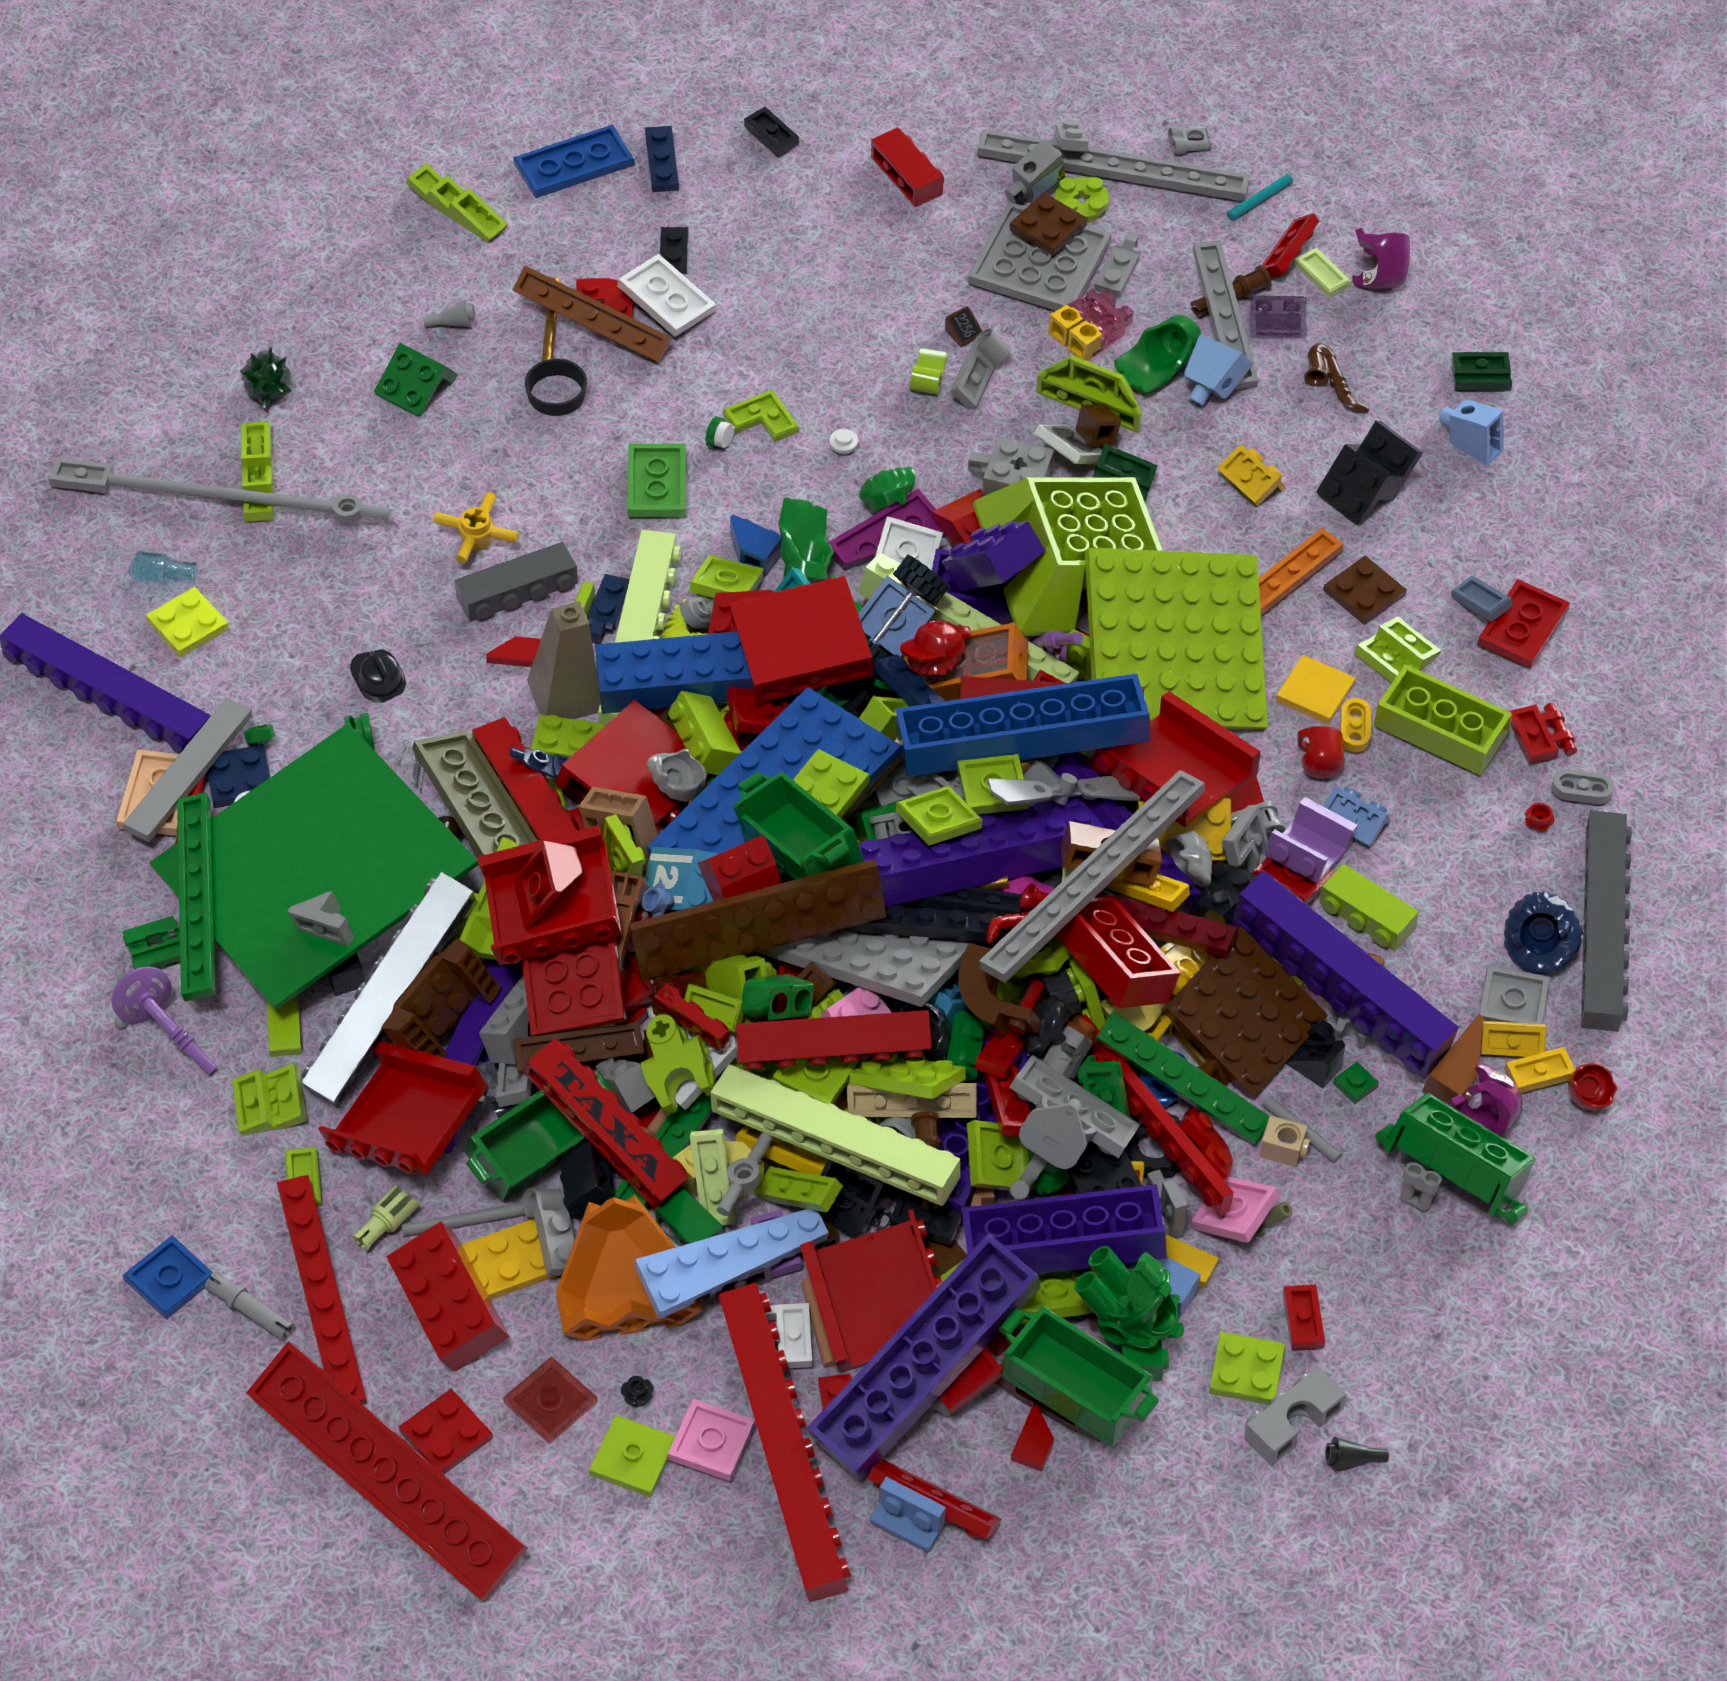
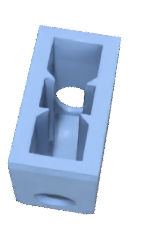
M1200 334L1184 372V376L1195 385L1189 399L1203 407L1211 393L1222 399L1227 398L1252 367L1253 362L1242 352Z
M1468 399L1464 400L1454 410L1445 407L1441 411L1439 422L1449 427L1450 443L1479 462L1488 466L1504 450L1503 410Z

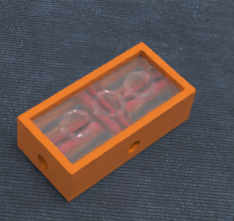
M1015 622L969 631L970 636L965 639V650L962 653L960 662L952 668V671L947 670L945 676H929L928 673L922 675L920 672H917L945 701L958 700L961 676L1027 680L1028 640ZM903 655V659L907 662L908 665H910V663L907 661L908 657Z

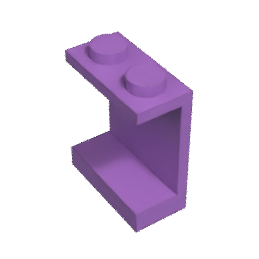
M1304 797L1299 803L1294 821L1286 830L1280 833L1274 829L1271 833L1265 856L1318 884L1350 848L1358 825Z

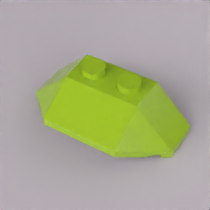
M1073 355L1038 373L1037 394L1080 410L1081 405L1106 404L1121 420L1120 427L1139 433L1142 411L1128 381L1123 375Z

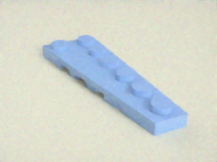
M806 1209L635 1259L634 1268L658 1319H661L693 1304L695 1299L707 1293L712 1295L722 1290V1287L735 1280L739 1282L748 1278L751 1272L762 1267L767 1269L784 1258H790L802 1252L800 1244L813 1241L815 1246L827 1240L829 1232L819 1212Z

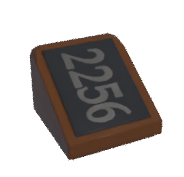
M968 306L945 318V331L961 348L973 342L982 332L979 323Z

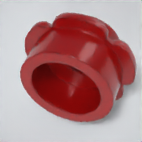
M1534 803L1525 812L1526 825L1538 831L1549 829V825H1552L1555 820L1552 809L1545 803Z

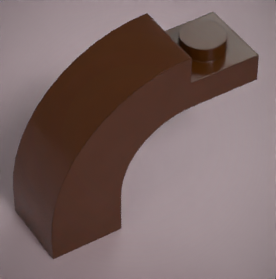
M968 943L960 963L958 978L962 998L971 1012L986 1029L998 1036L1005 1038L1008 1029L1021 1034L1025 1033V1031L1037 1034L1042 1022L1034 1011L1030 1008L998 1000L997 986L999 979L980 969L979 960L991 948Z

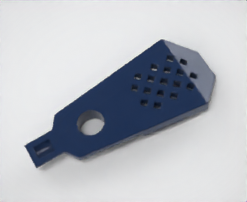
M514 747L509 748L510 757L521 760L527 767L554 779H557L562 764L569 759V757L558 754L554 756L549 755L538 749H525L522 751ZM576 780L571 785H569L580 791L585 789V787Z

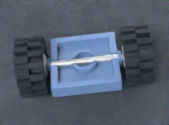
M909 554L906 555L893 573L908 589L887 575L858 613L864 634L870 637V639L866 638L872 655L873 666L877 659L889 657L879 646H882L892 655L898 654L902 657L903 654L900 651L901 643L914 638L918 628L928 623L935 614V610L917 596L936 606L950 588L948 583L933 570ZM874 671L873 677L880 680L881 677Z

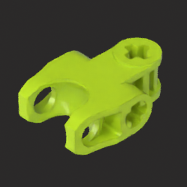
M661 1014L652 1018L647 1025L646 1035L654 1056L641 1062V1068L645 1081L652 1089L660 1106L670 1115L677 1111L678 1105L675 1094L679 1085L685 1080L695 1079L700 1089L707 1096L711 1095L710 1092L715 1086L714 1064L709 1050L700 1035L688 1039L685 1030L677 1025L676 1021L669 1015Z

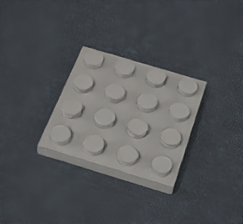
M1008 202L968 276V284L1055 311L1065 305L1076 309L1111 241V233L1086 226L1052 256L1010 231V222L1027 207Z

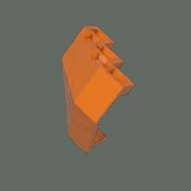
M633 1195L626 1201L613 1197L605 1201L601 1206L591 1202L588 1203L556 1290L563 1334L583 1341L601 1339L600 1333L619 1330L620 1335L647 1331L646 1325L665 1322L666 1328L680 1326L702 1311L700 1299L697 1298L693 1304L658 1319L634 1268L635 1259L673 1249L676 1246L636 1195Z

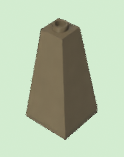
M580 601L552 608L527 679L540 715H555L561 718L577 719L596 714L599 711L600 692L590 625Z

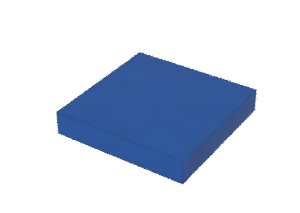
M173 1235L122 1275L123 1280L166 1320L203 1291L208 1278L213 1282L215 1280L211 1277L213 1272Z

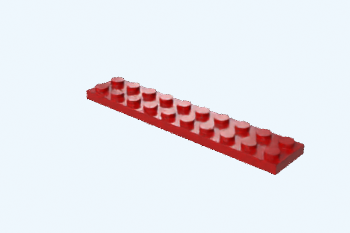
M290 1341L284 1345L246 1392L248 1396L480 1600L485 1602L528 1549L524 1543Z

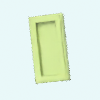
M1317 248L1299 256L1294 261V265L1328 298L1347 289L1351 285V280Z

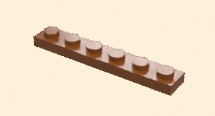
M525 265L512 291L658 363L661 362L672 340L670 336Z

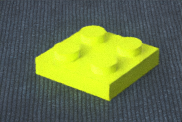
M196 587L146 614L147 622L179 657L229 629L228 622Z

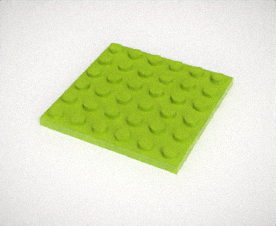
M1088 548L1085 550L1092 680L1138 674L1141 688L1144 689V698L1149 711V721L1160 714L1161 696L1170 691L1226 729L1265 730L1268 728L1257 555Z

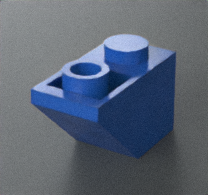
M732 514L730 517V537L738 561L763 568V577H766L781 558V535L773 530H767L756 525L748 519Z

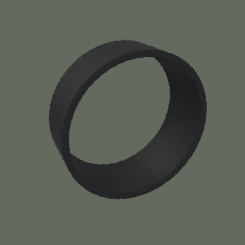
M559 358L547 359L535 364L526 374L525 388L529 402L540 413L550 416L566 415L578 409L584 401L587 377L583 369L572 361ZM556 375L569 377L581 387V392L576 397L562 403L544 402L531 393L538 381Z

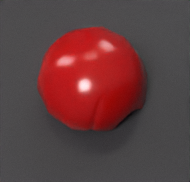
M1592 1062L1577 1067L1571 1074L1568 1083L1571 1099L1580 1108L1589 1111L1601 1110L1611 1105L1617 1091V1086L1613 1081L1611 1072L1603 1065Z

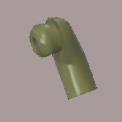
M1284 1201L1272 1207L1253 1237L1262 1236L1265 1233V1228H1270L1290 1217L1293 1213L1290 1204Z

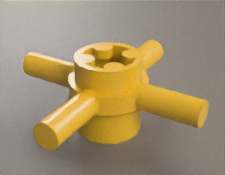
M492 492L485 494L480 507L465 510L461 518L439 512L434 514L433 523L459 529L460 537L463 539V543L456 555V560L459 563H466L472 550L479 551L487 548L492 538L512 543L518 542L519 532L493 525L489 513L496 500V495Z

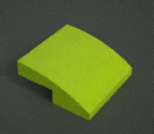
M1396 617L1380 625L1375 636L1358 644L1354 654L1392 683L1404 664L1421 671L1439 656L1441 650L1402 619Z
M295 1063L267 1074L259 1068L232 1079L238 1131L241 1135L285 1129L307 1121L300 1068Z

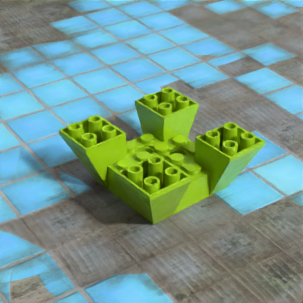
M1025 478L973 502L981 528L985 527L987 530L996 524L1003 526L1013 520L1016 523L1028 521L1046 550L1029 563L1003 590L1013 622L1016 623L1024 636H1041L1048 631L1057 630L1063 633H1070L1072 629H1075L1082 589H1087L1085 550L1088 548L1163 551L1135 478Z

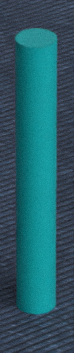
M1285 174L1226 212V216L1231 221H1234L1292 184L1293 178L1291 175Z

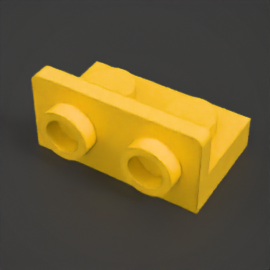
M1240 444L1217 469L1258 507L1276 488L1281 492L1286 488L1280 480L1283 475L1273 465L1266 467L1262 463L1264 458L1253 447L1248 450Z

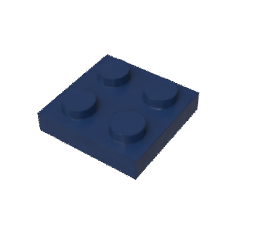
M264 744L223 751L209 768L207 775L214 808L230 806L239 794L253 790L270 778Z

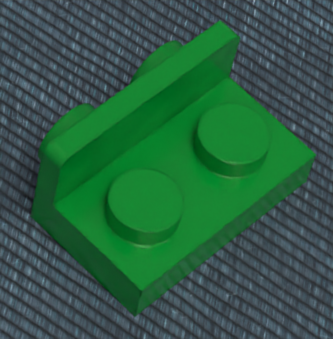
M1089 1055L1078 1070L1080 1085H1083L1085 1090L1131 1119L1120 1061L1097 1062L1095 1055Z

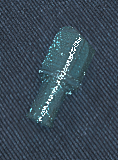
M138 551L132 560L128 572L130 577L137 580L166 583V580L170 578H180L195 581L197 562L172 560L169 554Z

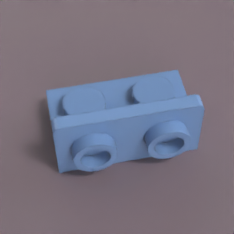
M1335 786L1323 807L1357 824L1353 839L1371 848L1384 824L1388 826L1391 821L1388 814H1386L1387 809L1375 801H1371L1370 804L1360 799L1361 795L1347 786L1344 790Z
M886 1477L879 1487V1504L872 1513L870 1522L924 1551H929L945 1526L946 1507Z

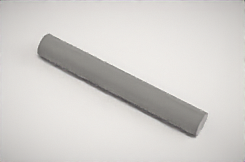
M1271 1096L1264 1100L1262 1106L1274 1116L1306 1125ZM1307 1126L1305 1138L1311 1139L1310 1144L1336 1163L1343 1153Z

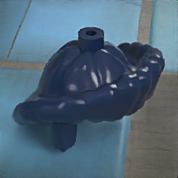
M1547 891L1526 894L1522 900L1515 902L1514 907L1508 912L1509 917L1505 920L1504 947L1507 949L1511 960L1522 969L1532 974L1550 975L1562 970L1579 950L1583 934L1582 928L1579 925V919L1573 908L1568 905V902L1565 899H1561L1557 894H1550Z

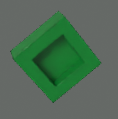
M1357 1061L1336 1076L1333 1081V1085L1354 1104L1378 1088L1379 1083Z

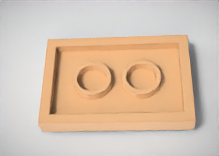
M137 749L116 821L118 829H123V822L179 754ZM177 809L156 834L177 836Z

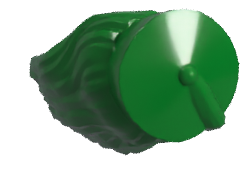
M1172 316L1154 327L1145 329L1135 346L1114 360L1115 368L1125 377L1130 387H1133L1135 390H1139L1143 394L1155 390L1166 384L1176 372L1187 364L1198 337L1202 334L1201 330L1192 319L1186 316Z
M784 498L778 521L782 539L780 553L785 563L783 579L791 568L800 569L811 584L828 578L826 571L834 550L826 540L827 509L818 505L813 506L811 502L806 500Z

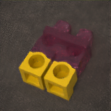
M1094 289L1086 292V296L1079 297L1050 314L1048 333L1064 347L1068 346L1067 349L1076 357L1089 361L1093 358V353L1125 335V327L1133 322L1134 311L1127 305L1116 309V298L1108 289L1099 294Z

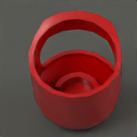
M1314 726L1298 731V747L1302 751L1307 752L1301 758L1302 768L1309 776L1316 779H1328L1341 772L1345 760L1342 732L1328 726ZM1307 737L1309 739V743L1305 742L1303 739Z

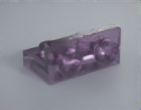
M1251 296L1249 308L1250 338L1306 339L1307 298L1305 296Z

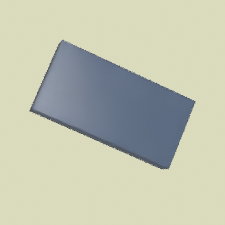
M1473 575L1451 591L1452 598L1490 622L1513 606L1510 597Z

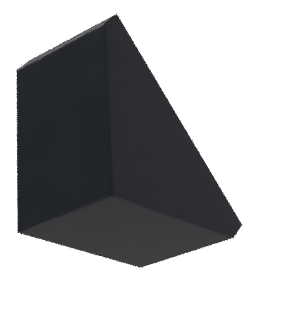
M1343 1040L1305 1041L1285 1064L1323 1089L1341 1070L1346 1045Z

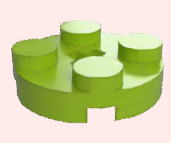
M1098 177L1063 178L1055 191V199L1087 217V223L1099 219V216L1103 213L1105 214L1109 207L1108 190L1103 186V181ZM1083 197L1086 200L1084 203H1081L1077 198Z

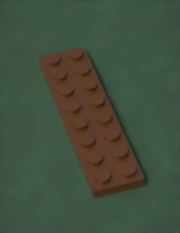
M875 859L637 921L630 923L629 926L641 981L645 982L712 964V960L746 955L886 917L878 864Z

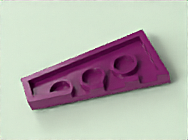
M918 489L907 495L905 505H901L897 501L829 541L828 543L834 550L833 558L843 569L872 561L876 556L887 516L942 532L931 515L932 511L936 510V508Z

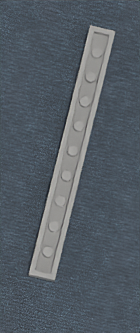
M983 129L977 156L1019 162L1043 139ZM1046 140L1062 153L1064 171L1245 201L1250 178L1248 174L1088 147L1087 152L1061 150L1058 142Z
M1179 770L979 960L980 969L1006 983L1205 792V783Z

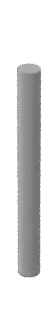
M522 1202L401 1224L403 1237L421 1234L440 1221L451 1229L523 1216L525 1213Z

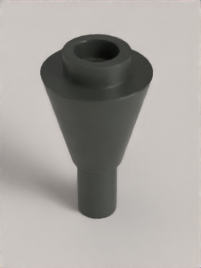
M1334 1436L1331 1443L1326 1445L1325 1459L1327 1463H1331L1333 1470L1363 1464L1367 1461L1387 1462L1389 1451L1384 1448H1367V1446Z

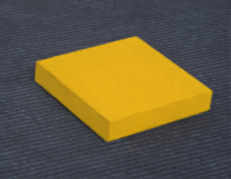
M1302 655L1277 693L1276 702L1329 725L1355 685L1356 678Z

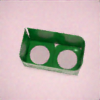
M790 974L749 979L743 986L742 1013L745 1016L765 1021L811 1015L814 984ZM778 993H784L788 999L785 1009L773 1012L772 1001Z
M683 1188L655 1209L656 1222L660 1227L662 1221L667 1223L672 1230L673 1236L668 1235L666 1232L665 1234L676 1245L678 1244L679 1247L682 1246L680 1239L690 1244L710 1238L723 1227L715 1217ZM723 1228L714 1236L724 1234L725 1228Z

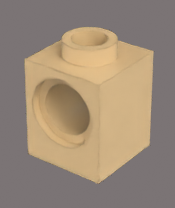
M1270 1115L1262 1139L1259 1157L1297 1167L1299 1158H1306L1311 1139L1305 1138L1307 1125ZM1283 1141H1286V1142H1290L1291 1144H1285V1143H1282V1142H1283Z

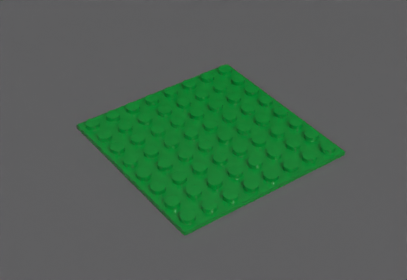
M347 723L211 818L214 940L270 1005L277 1010L407 917L411 908L415 904L419 905L425 897L424 890L432 878L437 879L439 874L443 872L457 881L478 866L479 863L359 733ZM177 842L150 861L149 864L179 898ZM327 892H333L341 907L339 914L348 920V925L354 935V939L349 946H345L299 931L290 918L288 910L291 906Z

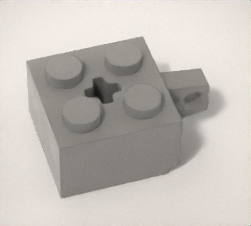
M999 436L992 454L971 452L968 461V471L983 477L982 491L986 496L1025 478H1050L1053 471L1054 449Z

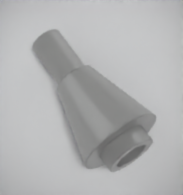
M464 300L440 312V314L423 317L425 328L438 325L472 327V321H476V313L473 304L468 305L467 300Z

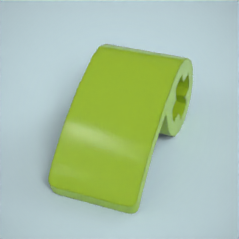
M924 348L919 350L917 364L912 369L910 390L938 395L947 359L946 352Z

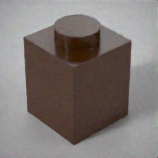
M1106 404L1081 405L1075 431L1090 447L1104 446V444L1115 446L1121 420Z

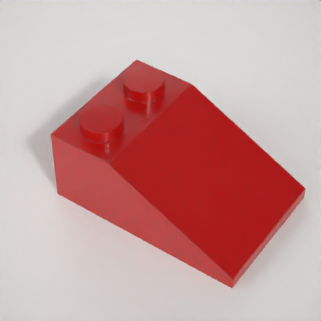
M764 835L697 863L713 901L781 884L776 862Z

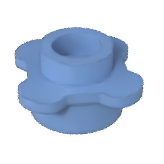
M662 883L648 888L642 898L643 908L646 911L652 912V917L663 915L673 902V895L667 893L665 885Z

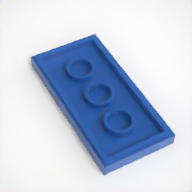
M613 124L513 157L516 168L535 199L635 165L634 157Z

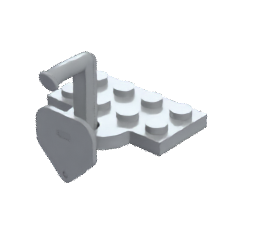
M1032 1055L1009 1087L1016 1092L1019 1098L1036 1105V1109L1030 1112L1019 1131L1022 1144L1035 1154L1018 1181L1011 1185V1195L1018 1200L1025 1199L1029 1194V1189L1047 1162L1061 1169L1073 1167L1090 1141L1096 1143L1098 1148L1104 1153L1119 1158L1140 1124Z

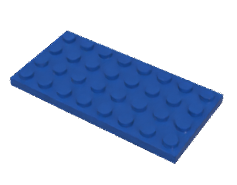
M807 687L647 846L648 854L651 853L652 847L696 849L722 853L747 842L743 837L733 805L742 799L737 785L757 771L761 775L771 777L783 771L793 780L813 754L820 749L868 773L870 782L864 788L865 790L901 754V745ZM777 866L780 876L784 871Z

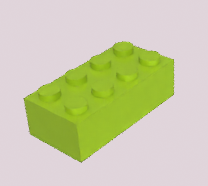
M1404 664L1377 705L1374 726L1482 776L1508 736L1512 713Z

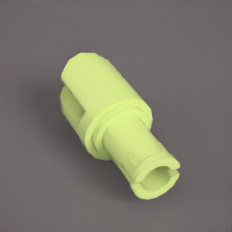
M397 1183L370 1210L371 1219L352 1236L358 1246L363 1243L361 1248L365 1251H368L370 1246L384 1232L393 1233L420 1206L419 1201L416 1199L410 1200L411 1195L408 1192H400L401 1187Z

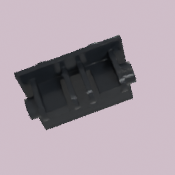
M1099 1148L1082 1153L1073 1167L1068 1168V1172L1079 1194L1142 1186L1125 1149L1119 1158L1106 1154Z

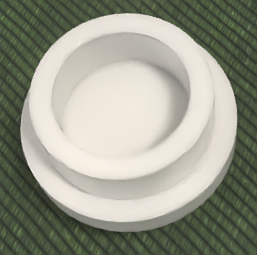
M848 429L836 430L830 436V447L838 454H850L858 446V437L853 431Z

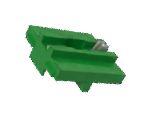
M174 916L123 931V940L125 946L128 947L134 969L148 966L160 967L162 970L166 969L165 965L180 961V929ZM158 942L157 945L151 946L152 943Z

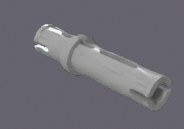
M217 1271L211 1274V1277L215 1279L214 1282L209 1278L206 1281L205 1289L224 1300L228 1308L231 1310L237 1309L278 1337L282 1342L289 1337L285 1334L286 1331L290 1334L293 1332L294 1323L288 1321L248 1294V1290L244 1286L235 1285Z

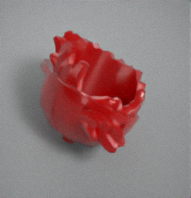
M945 620L930 621L918 628L914 638L901 643L900 651L908 657L907 661L910 663L908 667L913 669L914 673L920 672L922 675L928 673L929 676H945L947 670L952 671V668L960 662L962 653L965 650V639L970 636V627H962L961 624L954 625Z

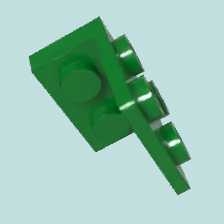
M399 343L374 393L417 416H421L438 384H441L443 379L453 383L458 374L445 365Z

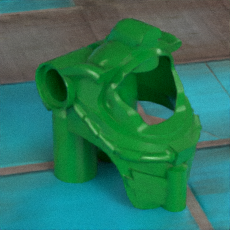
M1099 1247L1090 1255L1088 1260L1089 1265L1095 1272H1086L1075 1282V1291L1099 1317L1097 1324L1100 1327V1333L1112 1343L1151 1348L1157 1344L1159 1339L1165 1337L1180 1338L1184 1334V1326L1178 1322L1177 1305L1180 1297L1177 1294H1171V1273L1167 1268L1163 1269V1266L1159 1263L1160 1261L1154 1259L1147 1252L1140 1256L1134 1270H1128L1110 1247Z

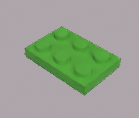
M629 444L628 517H686V444Z

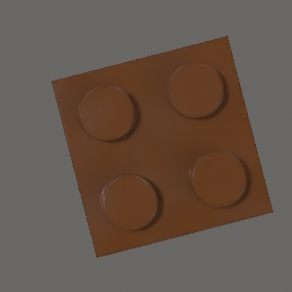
M1043 192L1010 222V231L1054 256L1087 226V217Z
M1365 555L1324 584L1323 591L1363 625H1366L1405 597L1407 589Z

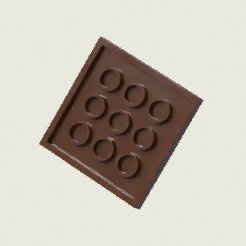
M1242 926L1238 927V936L1228 957L1224 958L1212 954L1161 1009L1209 1059L1218 1060L1226 1077L1249 1099L1257 1095L1312 1034L1308 1035L1306 1033L1311 1027L1310 1023L1314 1020L1322 1021L1328 1016L1302 987L1259 946L1256 940Z

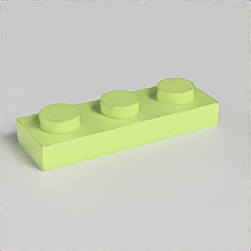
M724 1130L691 1132L690 1143L699 1203L722 1225H733L736 1222L735 1206H733L728 1216H723L717 1212V1207L730 1187L727 1175L729 1165Z

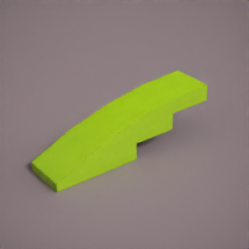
M427 163L407 177L406 184L425 201L487 242L491 241L508 226V223L470 188L464 191L448 175L442 178Z
M270 421L241 423L243 490L273 494ZM243 502L244 522L274 520L273 505Z

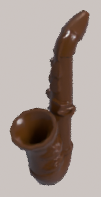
M1323 343L1314 344L1307 354L1309 369L1304 376L1306 383L1311 386L1321 387L1328 382L1329 376L1330 385L1334 387V390L1338 393V398L1342 400L1347 408L1355 412L1368 413L1369 408L1366 405L1352 398L1346 378L1339 369L1336 361L1337 357L1333 350Z

